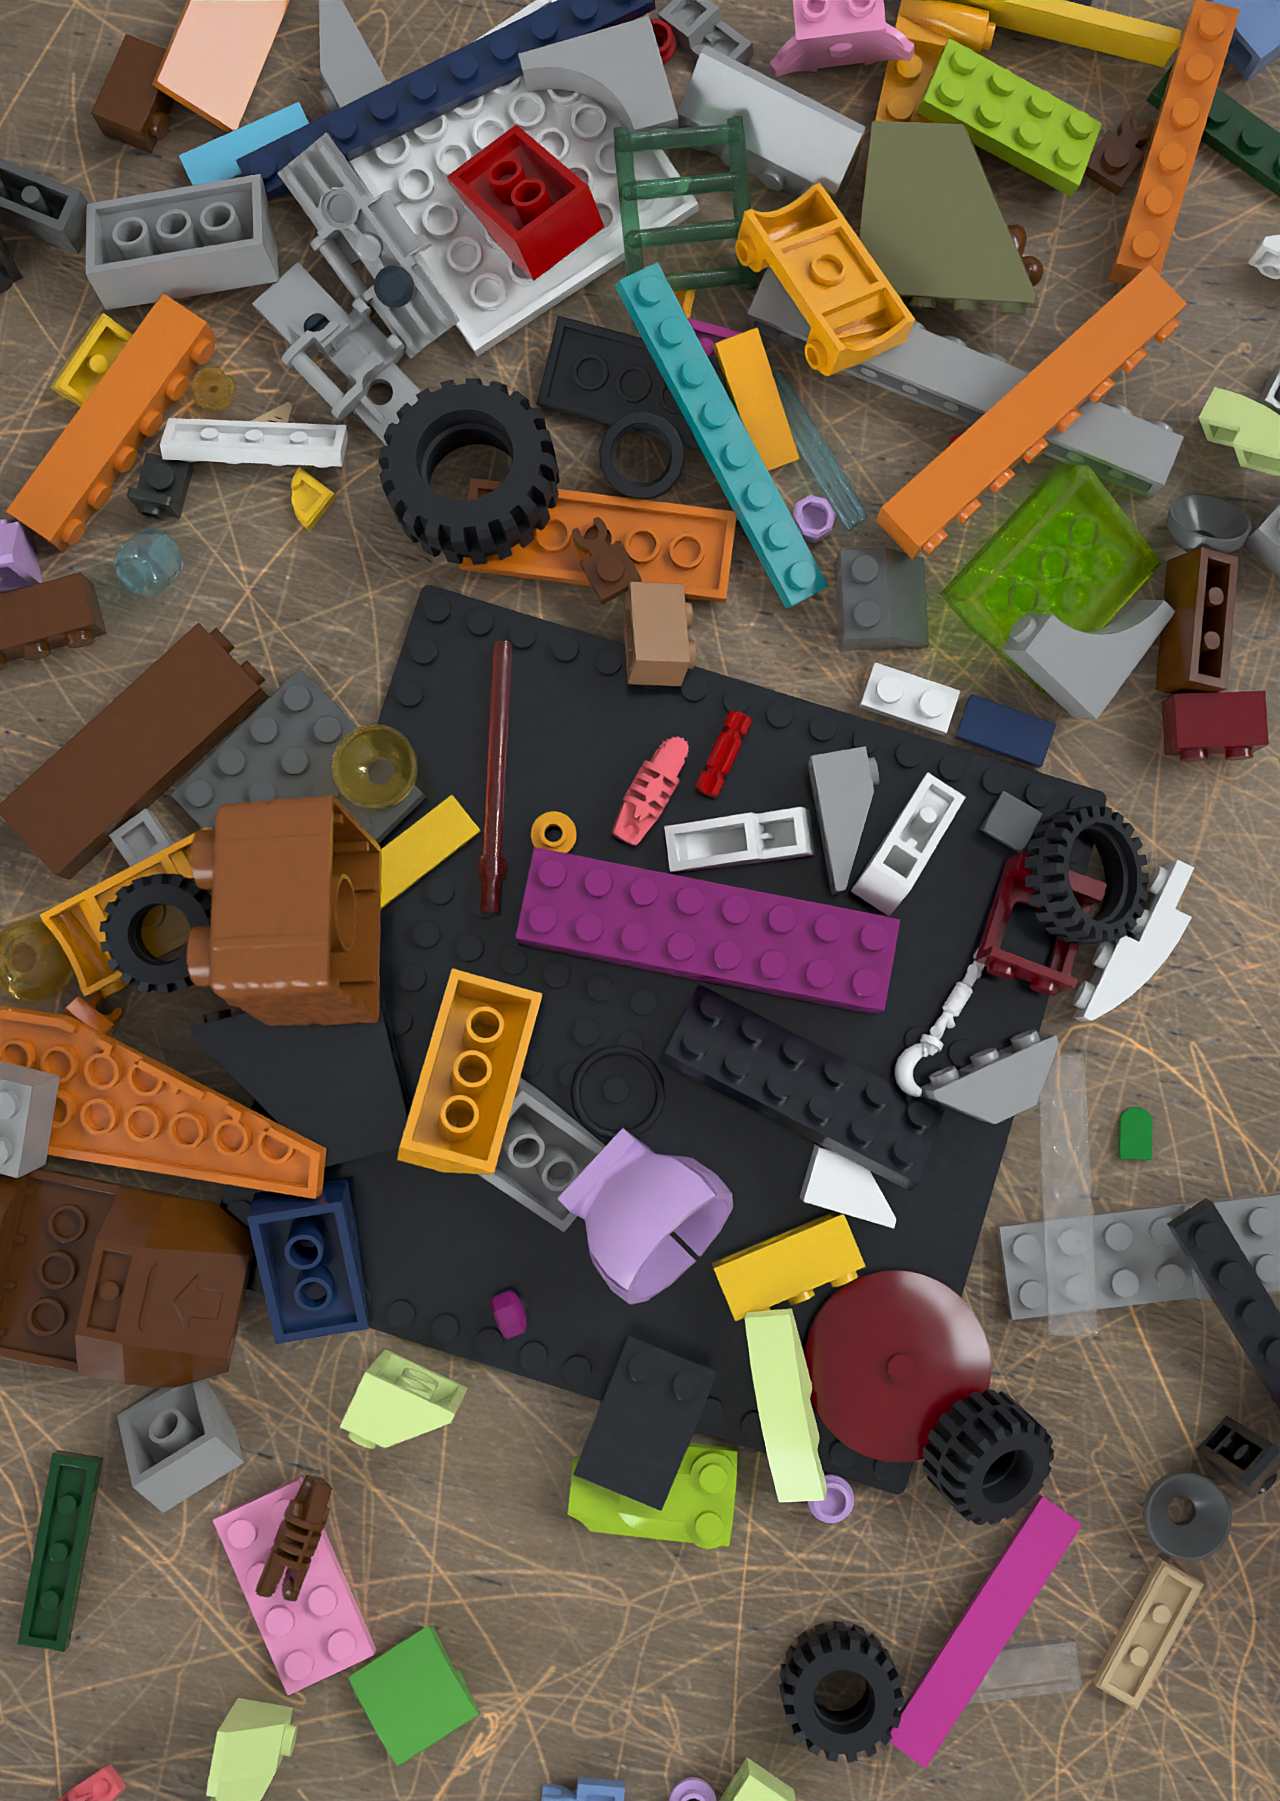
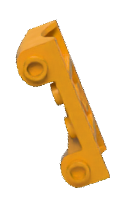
M901 0L895 28L915 44L914 54L910 61H887L875 121L935 123L916 111L939 56L949 38L972 49L979 55L981 50L989 51L996 26L995 22L988 21L990 10L943 0ZM867 155V160H866V164H865V169H864L863 177H866L868 155Z
M821 183L812 185L798 199L778 210L758 212L754 209L744 211L735 242L737 258L743 266H749L754 272H760L770 266L811 326L807 344L805 345V356L812 369L819 370L825 376H830L865 362L906 342L915 318Z
M205 827L201 830H211L212 828ZM195 833L40 914L44 924L50 929L65 951L84 997L101 991L103 997L106 998L129 986L119 979L123 974L118 969L111 970L107 964V961L111 960L108 951L102 952L100 942L106 941L105 932H99L100 922L107 920L108 913L104 912L108 902L115 901L118 897L115 893L119 889L131 885L133 880L140 877L152 876L153 874H181L186 878H194L191 865V846ZM159 905L152 908L145 916L141 935L147 950L159 959L187 944L191 929L187 918L180 910L171 905Z

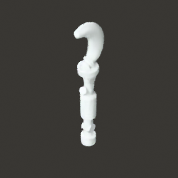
M978 949L976 950L975 954L973 955V958H974V959L976 958ZM975 960L973 964L969 965L962 982L956 983L947 1001L942 1006L944 1011L930 1029V1034H923L920 1039L921 1043L914 1044L905 1049L898 1057L895 1065V1079L901 1090L908 1095L921 1096L922 1089L915 1083L913 1078L914 1066L922 1057H927L929 1054L933 1056L937 1051L940 1052L942 1050L943 1043L939 1040L945 1028L955 1027L953 1017H958L959 1013H961L964 1005L973 993V984L976 979L981 977V971L987 965Z

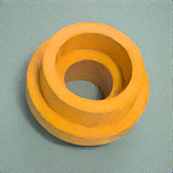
M552 811L542 814L535 820L531 829V839L534 847L568 853L576 842V827L573 821L561 812ZM551 826H557L562 830V837L556 842H550L545 838V832Z

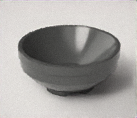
M1186 494L1177 497L1169 507L1166 522L1169 532L1177 542L1178 547H1181L1186 552L1200 547L1225 554L1234 552L1243 546L1252 528L1249 516L1241 508L1225 499L1207 494Z
M1189 1471L1169 1473L1153 1484L1144 1502L1143 1518L1151 1539L1163 1552L1173 1558L1184 1561L1205 1559L1219 1550L1228 1538L1232 1524L1230 1503L1221 1488L1206 1476ZM1185 1496L1192 1504L1190 1517L1180 1523L1171 1521L1167 1513L1168 1504L1175 1497Z

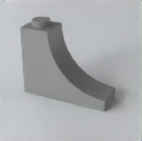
M649 16L518 54L527 93L538 90L560 89L577 92L595 99L612 111L623 123L633 140L636 151L645 148L659 150L668 146L673 140L679 139L678 115Z
M1138 599L1115 622L1090 632H1081L1061 622L1053 614L1027 613L1026 616L1020 618L1010 630V638L1002 647V650L1071 716L1097 719L1176 611L1165 600Z

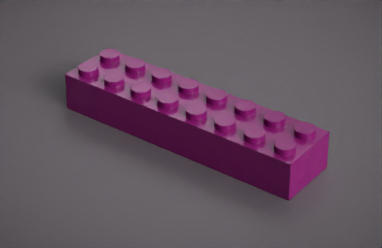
M534 847L515 938L517 944L878 1015L885 1011L901 919Z

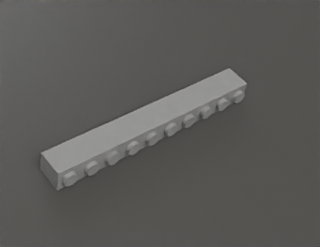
M769 266L764 273L747 313L745 331L758 327L761 338L805 355V345L807 344L811 326ZM917 321L914 322L905 343L856 366L843 370V372L972 425L1032 371L1031 369L1024 371L1011 366L1005 358L998 354L990 352L982 354L970 349L959 338L948 335L941 337L926 331L925 327ZM1089 399L1078 409L1082 416L1065 433L1061 434L1056 429L1045 439L1049 446L1042 454L1152 499L1165 485L1184 436L1173 432V429L1166 423L1160 421L1148 422L1133 416L1131 411L1122 405L1113 403L1106 405L1102 402L1094 404Z

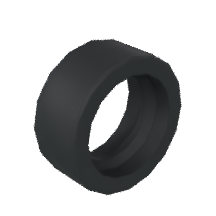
M648 411L631 412L615 420L604 433L599 448L600 468L607 482L620 494L635 499L656 498L670 491L680 479L686 462L685 446L677 429L664 417ZM635 429H649L657 432L665 440L669 450V461L666 470L659 478L648 483H637L629 480L621 473L617 465L616 452L619 442L626 434Z

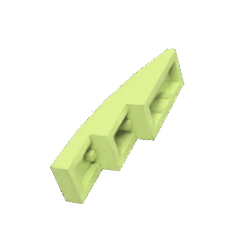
M792 1309L746 1312L745 1326L759 1418L779 1502L825 1500L827 1484L817 1451L820 1435L810 1402L812 1383Z

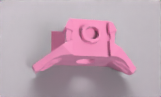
M793 0L795 35L781 47L777 55L770 61V72L776 78L792 72H817V68L864 63L867 66L887 60L910 61L914 54L915 44L909 41L899 30L886 23L884 0Z

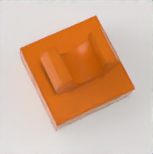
M97 992L88 999V1002L80 996L75 998L65 1008L64 1015L71 1016L112 1037L113 1028L120 1021L122 1009L118 1006L108 1015L99 1013L96 1009L103 1003L104 997L101 992Z

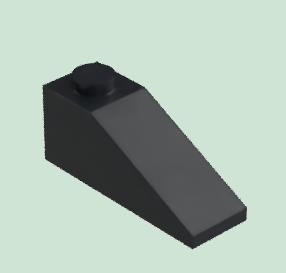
M1228 1416L1220 1422L1196 1449L1229 1482L1251 1499L1257 1493L1262 1494L1270 1489L1277 1479L1276 1472L1280 1469V1449L1272 1442Z

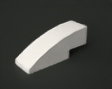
M803 807L759 814L752 812L664 827L670 872L729 867L815 855L810 810Z

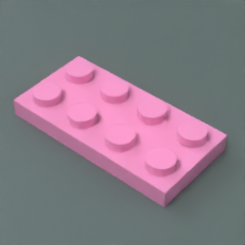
M302 1476L223 1512L213 1519V1523L287 1695L293 1694L373 1656L376 1652L374 1642L325 1529L321 1531V1538L315 1554L311 1557L312 1561L297 1601H288L283 1599L284 1596H282L283 1579L286 1577L285 1574L288 1567H285L281 1580L277 1584L275 1594H272V1597L256 1595V1586L271 1547L274 1546V1539L280 1523L285 1518V1510L290 1500L295 1499L303 1482Z

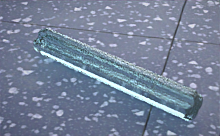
M780 370L772 372L795 444L846 528L853 529L867 520V509L784 373Z

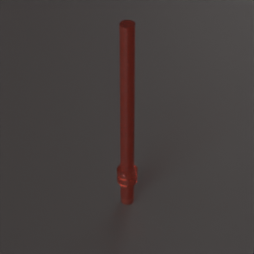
M502 641L494 642L484 847L483 856L478 857L477 874L482 877L480 912L482 913L499 912L500 878L505 877L506 858L501 857L512 644Z

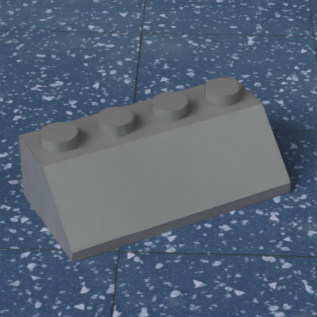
M704 45L700 52L678 112L679 137L689 147L698 151L705 149L720 157L722 162L728 167L738 171L745 170L759 177L761 182L767 187L777 191L784 190L798 198L812 185L821 183L835 205H837L856 169L866 129L865 126L707 45Z
M261 174L87 204L85 274L105 309L112 310L157 302L163 293L171 299L279 281L278 246Z

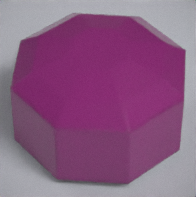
M507 1290L492 1296L490 1304L503 1337L509 1339L524 1333L527 1326V1317L523 1304L516 1293Z

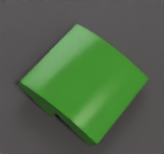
M426 1626L348 1676L368 1719L397 1766L403 1765L481 1714L460 1670H454L433 1626Z

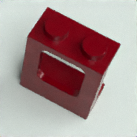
M1020 852L1006 860L975 961L987 965V972L996 977L1014 980L1016 976L1031 982L1030 988L1045 995L1056 996L1059 992L1076 988L1078 979L1070 976L1079 944H1070V942H1063L1056 938L1048 967L1000 949L1014 904L1020 902L1036 909L1040 908V905L1030 904L1028 896L1035 892L1034 886L1026 887L1025 877L1032 875V870L1025 868V857L1033 855ZM1069 870L1073 895L1083 912L1088 915L1091 905L1102 901L1107 884Z

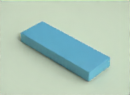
M297 102L179 155L192 185L244 177L236 159L309 124L300 103Z

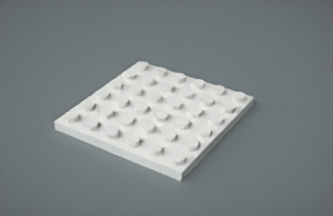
M535 0L478 39L557 0ZM523 75L348 162L373 198H376L383 192L393 190L402 202L396 209L410 229L416 235L424 233L431 243L428 249L416 254L415 258L460 321L456 323V326L477 357L699 211V203L662 149L649 150L645 148L636 151L631 136L617 116L603 104L586 95L560 89L538 90L527 93ZM516 124L589 186L605 226L534 281L507 256L451 187L446 178Z

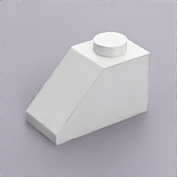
M814 1144L799 1198L813 1205L894 1228L897 1219L870 1170L826 1147Z

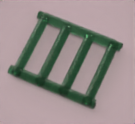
M737 115L727 119V124L633 133H630L629 128L622 126L613 128V145L627 276L644 269L642 248L733 238L737 240L744 211L751 209L746 139L742 116ZM728 143L730 172L635 181L633 152ZM732 191L734 220L640 229L638 200ZM738 258V266L664 274L673 292L740 285V288L745 290L756 289V272L751 270L749 266H743Z

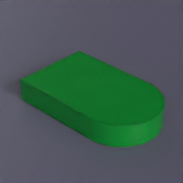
M1129 1107L1120 1114L1118 1120V1159L1152 1160L1153 1121L1147 1110L1141 1107Z

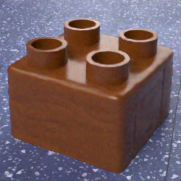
M334 795L315 798H280L270 801L257 800L220 805L215 815V829L198 830L193 837L191 846V865L196 884L200 889H212L210 926L193 927L188 937L187 964L193 983L196 986H210L219 997L226 1000L228 1005L244 1010L255 1019L269 1026H308L313 1023L319 1025L377 1023L380 1001L382 867L381 848L377 841L359 824L349 810Z

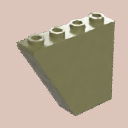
M872 121L859 239L901 300H909L910 308L923 310L936 309V302L954 303L953 310L972 313L980 312L981 305L999 306L998 313L1006 315H1026V308H1038V295L964 125Z

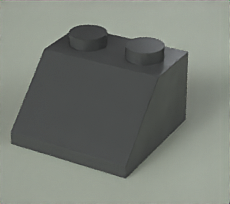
M886 547L840 549L834 563L839 651L928 647L924 558L916 556L912 560L905 552Z

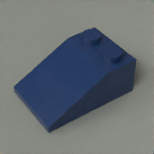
M347 1178L323 1182L322 1195L316 1199L270 1191L254 1193L247 1219L275 1343L279 1344L369 1329L356 1220Z

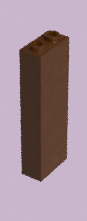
M198 622L0 803V816L56 876L68 880L75 876L112 841L109 836L112 832L145 808L150 807L269 697L260 687L265 681L264 677L247 660L239 665L229 653L235 647L217 628L209 633Z

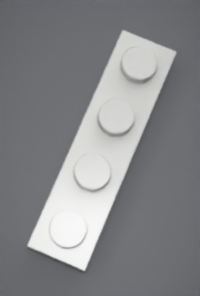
M168 418L160 442V448L164 460H181L185 462L214 461L226 462L228 464L264 463L273 466H283L286 464L313 465L319 468L330 466L342 467L348 435L346 425Z

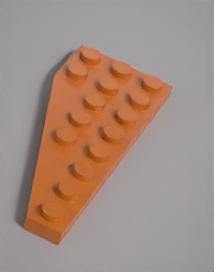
M0 1005V1061L60 1075L47 1155L313 1199L322 1195L326 1159L325 1147L71 1016Z

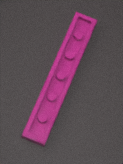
M1039 1495L911 1692L904 1703V1708L900 1709L901 1721L898 1728L889 1727L892 1736L889 1742L924 1769H926L1082 1526L1081 1523L1042 1495Z

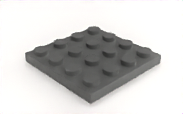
M301 668L171 794L202 829L205 827L215 829L216 811L224 803L234 804L257 800L270 801L280 798H315L334 795L378 844L426 798L423 792Z

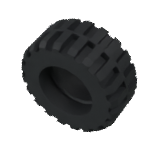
M468 377L466 378V384L455 385L454 379L440 382L441 389L430 392L429 388H426L416 394L418 401L411 406L409 403H405L396 413L399 423L395 424L392 422L388 425L383 436L387 446L383 445L380 448L378 461L382 468L379 474L382 488L405 534L413 543L420 542L423 551L437 557L443 551L447 562L461 564L463 557H470L473 565L487 564V556L498 554L500 560L512 555L510 548L519 543L523 548L534 540L532 530L535 527L543 530L550 520L548 508L556 507L559 495L557 484L560 482L550 431L547 430L545 420L539 410L530 407L528 398L518 391H513L509 395L507 385L491 381L489 386H484L481 378ZM474 444L489 445L502 450L512 459L511 468L503 482L495 490L483 497L466 501L452 500L442 497L430 489V480L439 462L449 453L460 447Z

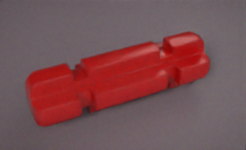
M735 710L729 712L723 725L725 731L719 733L705 765L707 770H702L696 783V789L699 792L710 797H717L725 781L722 778L728 775L742 745L740 739L746 736L751 725V718L746 714Z

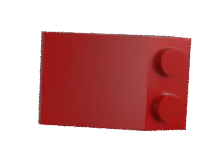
M517 124L446 177L451 187L507 256L533 281L605 227L589 186Z

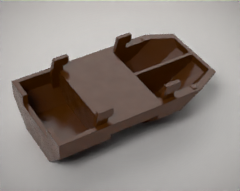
M38 1168L19 1178L0 1174V1357L76 1372L78 1375L100 1380L142 1386L176 1388L229 1372L230 1357L234 1349L254 1254L251 1232L215 1202L44 1168Z

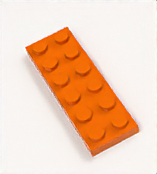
M470 478L467 500L477 499L489 494L502 482ZM558 489L559 495L556 507L548 508L550 520L543 530H539L536 527L532 530L534 540L525 548L521 547L519 543L510 548L512 555L500 560L498 554L487 556V564L473 565L470 557H463V562L458 564L459 569L465 571L591 586L580 565V561L590 555L580 551L575 546L572 530L578 528L584 539L592 540L598 535L593 525V519L599 517L607 528L606 543L610 546L619 540L621 541L642 582L684 584L686 599L726 603L737 516L734 511Z

